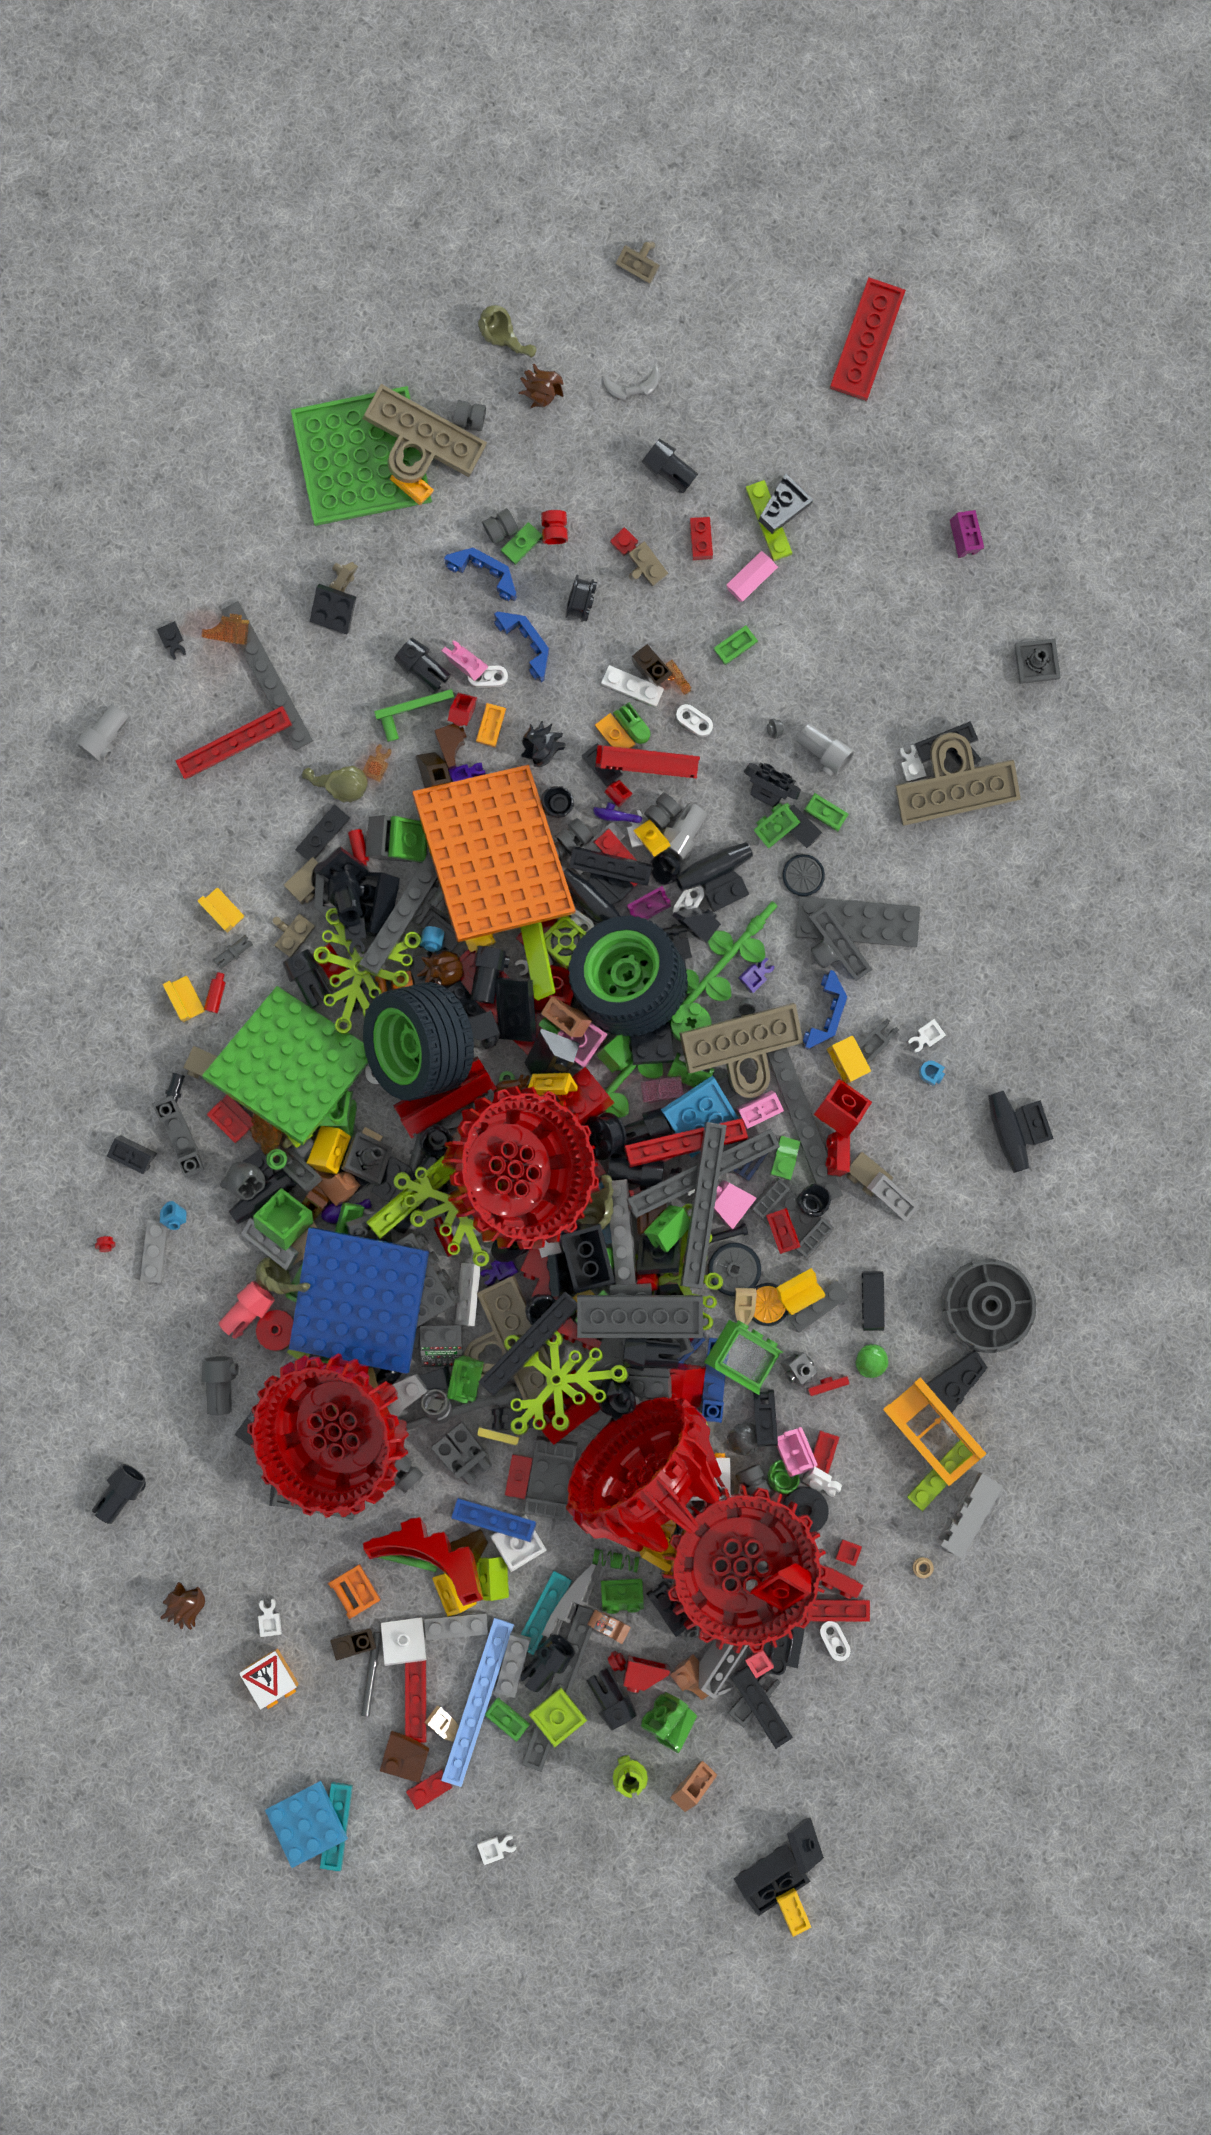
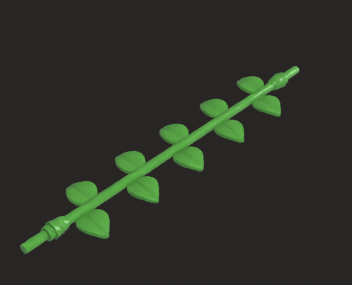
M773 901L760 915H756L755 918L751 919V922L746 927V931L734 944L728 932L716 931L708 941L709 947L715 954L724 956L701 982L695 971L686 969L688 975V992L686 994L689 995L681 1005L692 1004L705 988L707 995L715 1001H726L731 998V985L729 981L723 977L716 976L739 950L743 959L748 962L758 963L765 959L763 943L758 939L750 937L764 928L765 920L778 907ZM687 1020L686 1026L695 1028V1021ZM632 1058L627 1059L630 1063L621 1070V1073L605 1090L614 1101V1104L605 1111L615 1114L618 1118L628 1115L629 1103L627 1098L623 1094L614 1093L615 1090L636 1067L646 1078L656 1079L663 1075V1063L633 1065Z

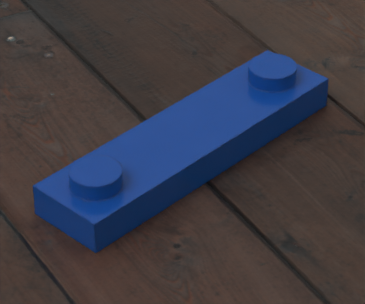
M457 1498L452 1514V1519L530 1543L537 1524L535 1521Z

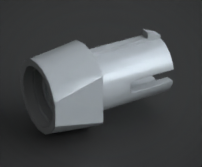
M111 704L92 728L86 726L76 744L96 761L108 760L114 749L111 743L131 719L118 707Z
M812 723L807 724L797 738L799 744L821 759L822 770L830 776L833 773L840 774L847 767L855 753L840 740H834Z
M688 803L673 827H666L663 835L671 846L662 852L672 854L679 862L686 860L689 857V852L695 846L693 839L707 818L706 812L695 804L692 806Z

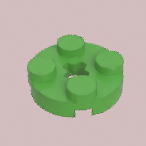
M684 1004L671 1017L670 1029L673 1036L681 1042L679 1033L711 1025V1018L709 1013L700 1004ZM689 1019H690L691 1021L694 1020V1021H695V1024H694V1027H695V1028H692L691 1026H688V1027H687V1026H686V1024H687V1022H688L687 1020H689Z

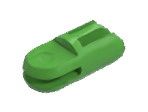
M630 702L613 712L634 742L644 744L649 740L651 735L650 729Z

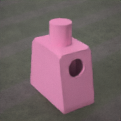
M723 1180L717 1187L714 1212L725 1225L734 1229L757 1198Z

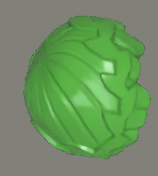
M869 1344L858 1352L855 1365L859 1374L866 1378H875L885 1372L888 1367V1357L884 1348L876 1344Z
M782 1459L772 1464L768 1471V1482L774 1491L789 1494L799 1485V1475L789 1477Z

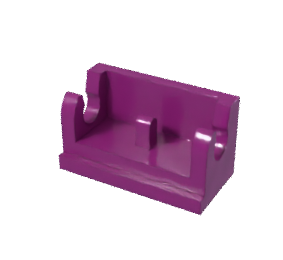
M976 510L956 513L950 519V525L958 558L965 557L969 553L975 555L984 549Z
M663 886L628 904L627 910L629 914L648 920L670 908L671 901L666 896Z

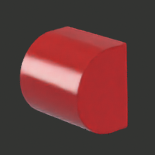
M620 780L609 785L604 792L617 807H620L632 796V792Z
M657 1274L638 1275L636 1284L651 1283L652 1291L658 1289L659 1279Z

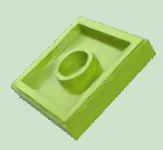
M562 1687L557 1689L528 1714L554 1747L559 1745L587 1721L586 1717Z

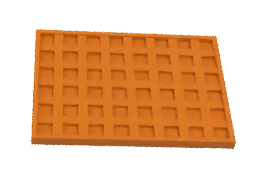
M529 765L412 792L457 942L575 914L576 910Z

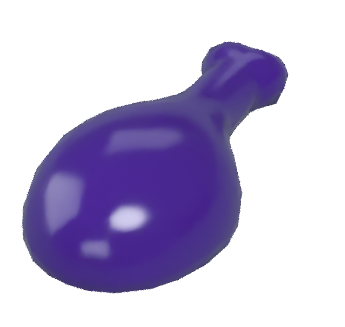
M608 802L606 808L593 807L594 815L604 821L642 822V817L639 815L614 810L615 805Z
M364 1199L362 1202L355 1203L362 1205L364 1209L372 1207L370 1199ZM333 1203L328 1205L321 1213L322 1219L327 1223L337 1224L342 1204L335 1206Z

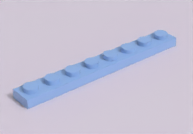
M494 1617L441 1781L462 1787L514 1626L513 1623Z

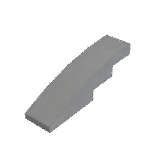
M592 1564L576 1579L554 1609L542 1635L548 1638L554 1634L558 1635L563 1621L571 1624L578 1605L587 1606L602 1568Z

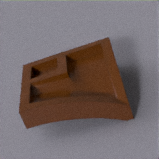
M391 1731L380 1772L420 1783L429 1748L408 1736Z

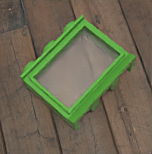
M728 1320L704 1363L760 1395V1387L778 1356L783 1351L776 1348L778 1344L771 1339L763 1340L762 1337L764 1335L754 1329L751 1332L748 1331L749 1326L738 1320L735 1323Z

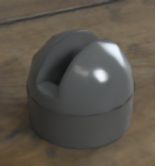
M751 998L741 1000L739 1012L743 1015L754 1013V1000Z

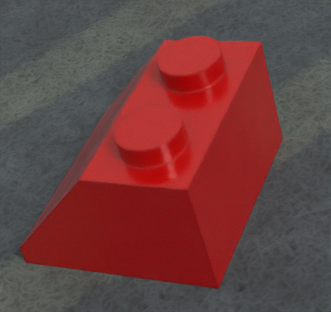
M679 1363L677 1370L671 1369V1398L679 1399L683 1397L691 1406L695 1408L700 1407L706 1366Z
M795 1563L780 1570L751 1589V1594L784 1611L811 1594L812 1572Z
M628 1655L623 1686L627 1687L626 1690L639 1693V1690L645 1691L670 1674L669 1665Z

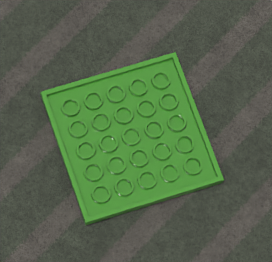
M408 386L392 389L410 399ZM376 392L291 409L315 526L419 505L390 480L392 474L388 468V457L398 438L363 419ZM408 447L403 451V463L406 466H413L415 462L420 461L422 458L421 453L416 448ZM425 474L422 480L428 484L427 476ZM431 495L422 504L431 503Z
M276 986L203 1073L202 1078L301 1145H304L365 1069L368 1061L362 1041L350 1033H339L333 1022Z

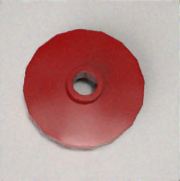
M281 1310L268 1311L263 1318L259 1319L256 1326V1336L260 1344L272 1351H281L288 1348L294 1320L292 1316ZM274 1327H278L276 1334L273 1333Z

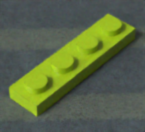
M765 480L746 486V491L757 520H759L771 499ZM759 522L773 561L792 555V550L783 527L771 534Z
M959 1440L939 1463L951 1474L973 1454ZM932 1469L908 1494L907 1498L923 1512L947 1484Z

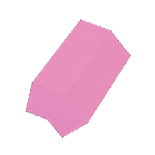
M761 551L726 585L727 589L739 602H743L778 566L769 556Z

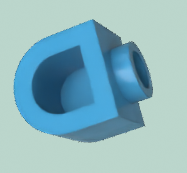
M425 927L421 934L419 946L424 947L427 951H439L442 947L445 932L438 927Z
M927 1061L920 1066L919 1076L923 1081L932 1086L935 1083L939 1084L945 1075L942 1072L945 1067L935 1061Z
M169 1201L160 1211V1223L170 1230H178L181 1224L186 1223L187 1212L174 1201Z

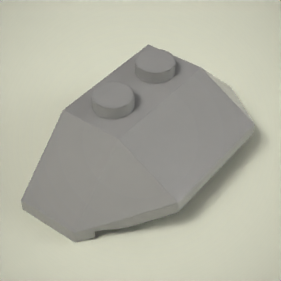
M715 1639L699 1663V1689L713 1699L734 1689L736 1685L731 1676L747 1666L745 1658L753 1654L749 1646L743 1645L740 1653H736L733 1650V1645L724 1643L722 1650L716 1647Z

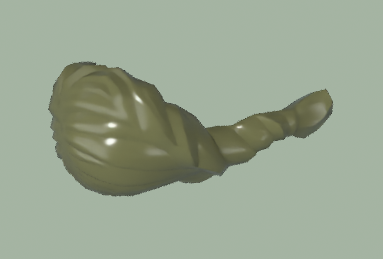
M491 305L483 310L478 321V327L485 341L492 343V345L508 346L517 354H525L530 356V358L535 356L536 347L531 344L522 346L515 336L510 315L505 308L499 305Z
M353 765L334 770L328 775L317 777L311 768L304 769L301 774L303 779H307L314 786L326 788L329 794L343 803H351L360 799L365 793L368 782L364 772Z
M601 1176V1181L605 1188L591 1194L593 1201L591 1204H587L584 1209V1219H577L576 1224H601L603 1230L610 1223L614 1211L612 1199L614 1190L611 1176Z
M270 1257L262 1259L255 1269L257 1284L267 1291H273L277 1294H285L291 1291L307 1292L311 1286L309 1283L291 1284L289 1271L282 1268Z

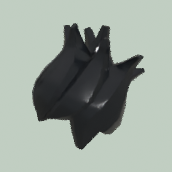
M541 721L536 729H533V726L530 724L528 731L522 739L525 751L521 754V757L533 759L534 767L547 765L556 752L564 750L565 747L563 746H566L564 742H556L557 739L563 736V733L550 732L552 724L544 728L543 721Z
M604 1379L602 1387H596L598 1390H603L606 1393V1400L603 1403H599L600 1410L612 1416L615 1421L623 1415L632 1413L636 1408L635 1395L630 1389V1382L627 1383V1379L622 1383L615 1382L613 1379ZM603 1393L596 1395L597 1400L603 1398Z

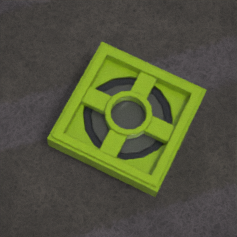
M568 916L561 917L544 934L547 953L567 970L570 967L569 962L571 961L573 950L586 932Z

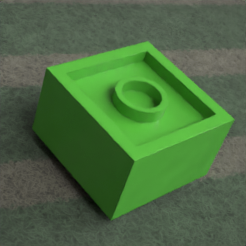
M282 1188L253 1216L255 1228L285 1251L313 1224L312 1211Z

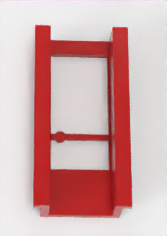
M597 745L595 767L697 779L700 756Z
M477 1056L473 1058L472 1067L467 1078L457 1088L417 1100H401L393 1106L401 1118V1123L412 1139L414 1138L413 1134L422 1132L470 1104L478 1096L481 1097L483 1093H488L490 1089L494 1091L497 1088Z

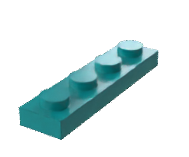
M553 1570L520 1634L531 1638L528 1653L534 1655L544 1636L542 1633L551 1614L572 1582V1579Z
M332 1782L329 1799L347 1835L353 1785ZM346 1841L322 1852L320 1869L341 1872Z

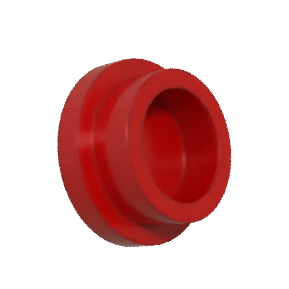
M110 1236L99 1237L96 1239L97 1243H95V1249H99L100 1252H110L116 1246L113 1237Z
M616 1651L611 1652V1655L608 1656L611 1668L615 1672L618 1670L623 1671L626 1664L624 1656Z

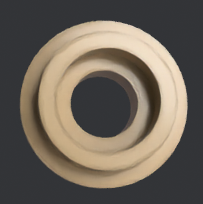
M920 1557L914 1561L913 1572L917 1577L928 1578L933 1573V1563L928 1558ZM921 1564H926L927 1568L925 1571L919 1570Z

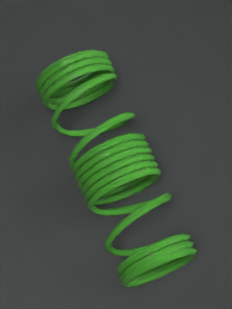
M595 1548L592 1564L598 1565L599 1554L601 1552L602 1566H604L606 1560L603 1564V1551L602 1549L599 1550ZM609 1551L607 1557L610 1554V1568L619 1569L620 1567V1570H622L624 1566L623 1563L621 1567L623 1554L614 1552L612 1559V1553ZM627 1555V1556L625 1557V1560H626L627 1557H628L629 1572H630V1571L632 1570V1568H633V1565L631 1566V1569H630V1556ZM638 1556L634 1558L633 1572L637 1573L640 1557Z

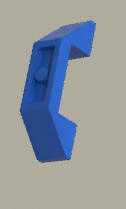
M474 547L445 556L446 567L454 573H457V571L463 573L469 561L472 560L471 563L481 569L482 567L487 568L494 577L499 578L501 576L502 578L497 585L499 596L506 601L510 599L516 600L515 587L507 565Z
M498 611L494 613V624L500 632L503 630L507 635L520 626L518 629L524 638L528 637L532 642L530 644L535 654L540 653V655L529 662V672L535 680L538 678L540 682H543L549 657V648L526 616Z
M832 970L829 971L828 975L824 974L821 986H824L823 992L838 996L837 999L833 998L830 1010H833L831 1018L827 1017L824 1029L827 1031L824 1032L815 1028H811L809 1032L806 1031L803 1037L804 1049L808 1050L834 1037L847 995L836 973Z
M709 1338L706 1358L718 1338ZM728 1354L722 1363L727 1364ZM705 1364L706 1371L701 1414L707 1421L722 1423L725 1375Z

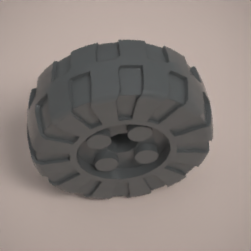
M997 1259L974 1260L961 1266L948 1279L941 1296L943 1321L950 1334L966 1348L981 1353L1002 1352L1014 1347L1027 1336L1036 1317V1296L1027 1277L1013 1265ZM988 1300L994 1302L995 1308L991 1312L985 1307Z

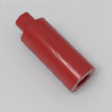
M362 829L349 831L348 836L353 856L367 866L366 862H369V857H365L366 844Z
M217 972L215 979L211 980L204 1006L205 1011L218 1014L226 982L223 981L225 974Z
M441 1216L433 1219L436 1224L434 1230L447 1257H450L452 1254L448 1252V1244L452 1242L454 1235L453 1233L449 1236L441 1235L439 1228L444 1222ZM444 1226L442 1228V1232L447 1233L450 1230L448 1226ZM456 1245L450 1247V1250L453 1252L458 1249Z

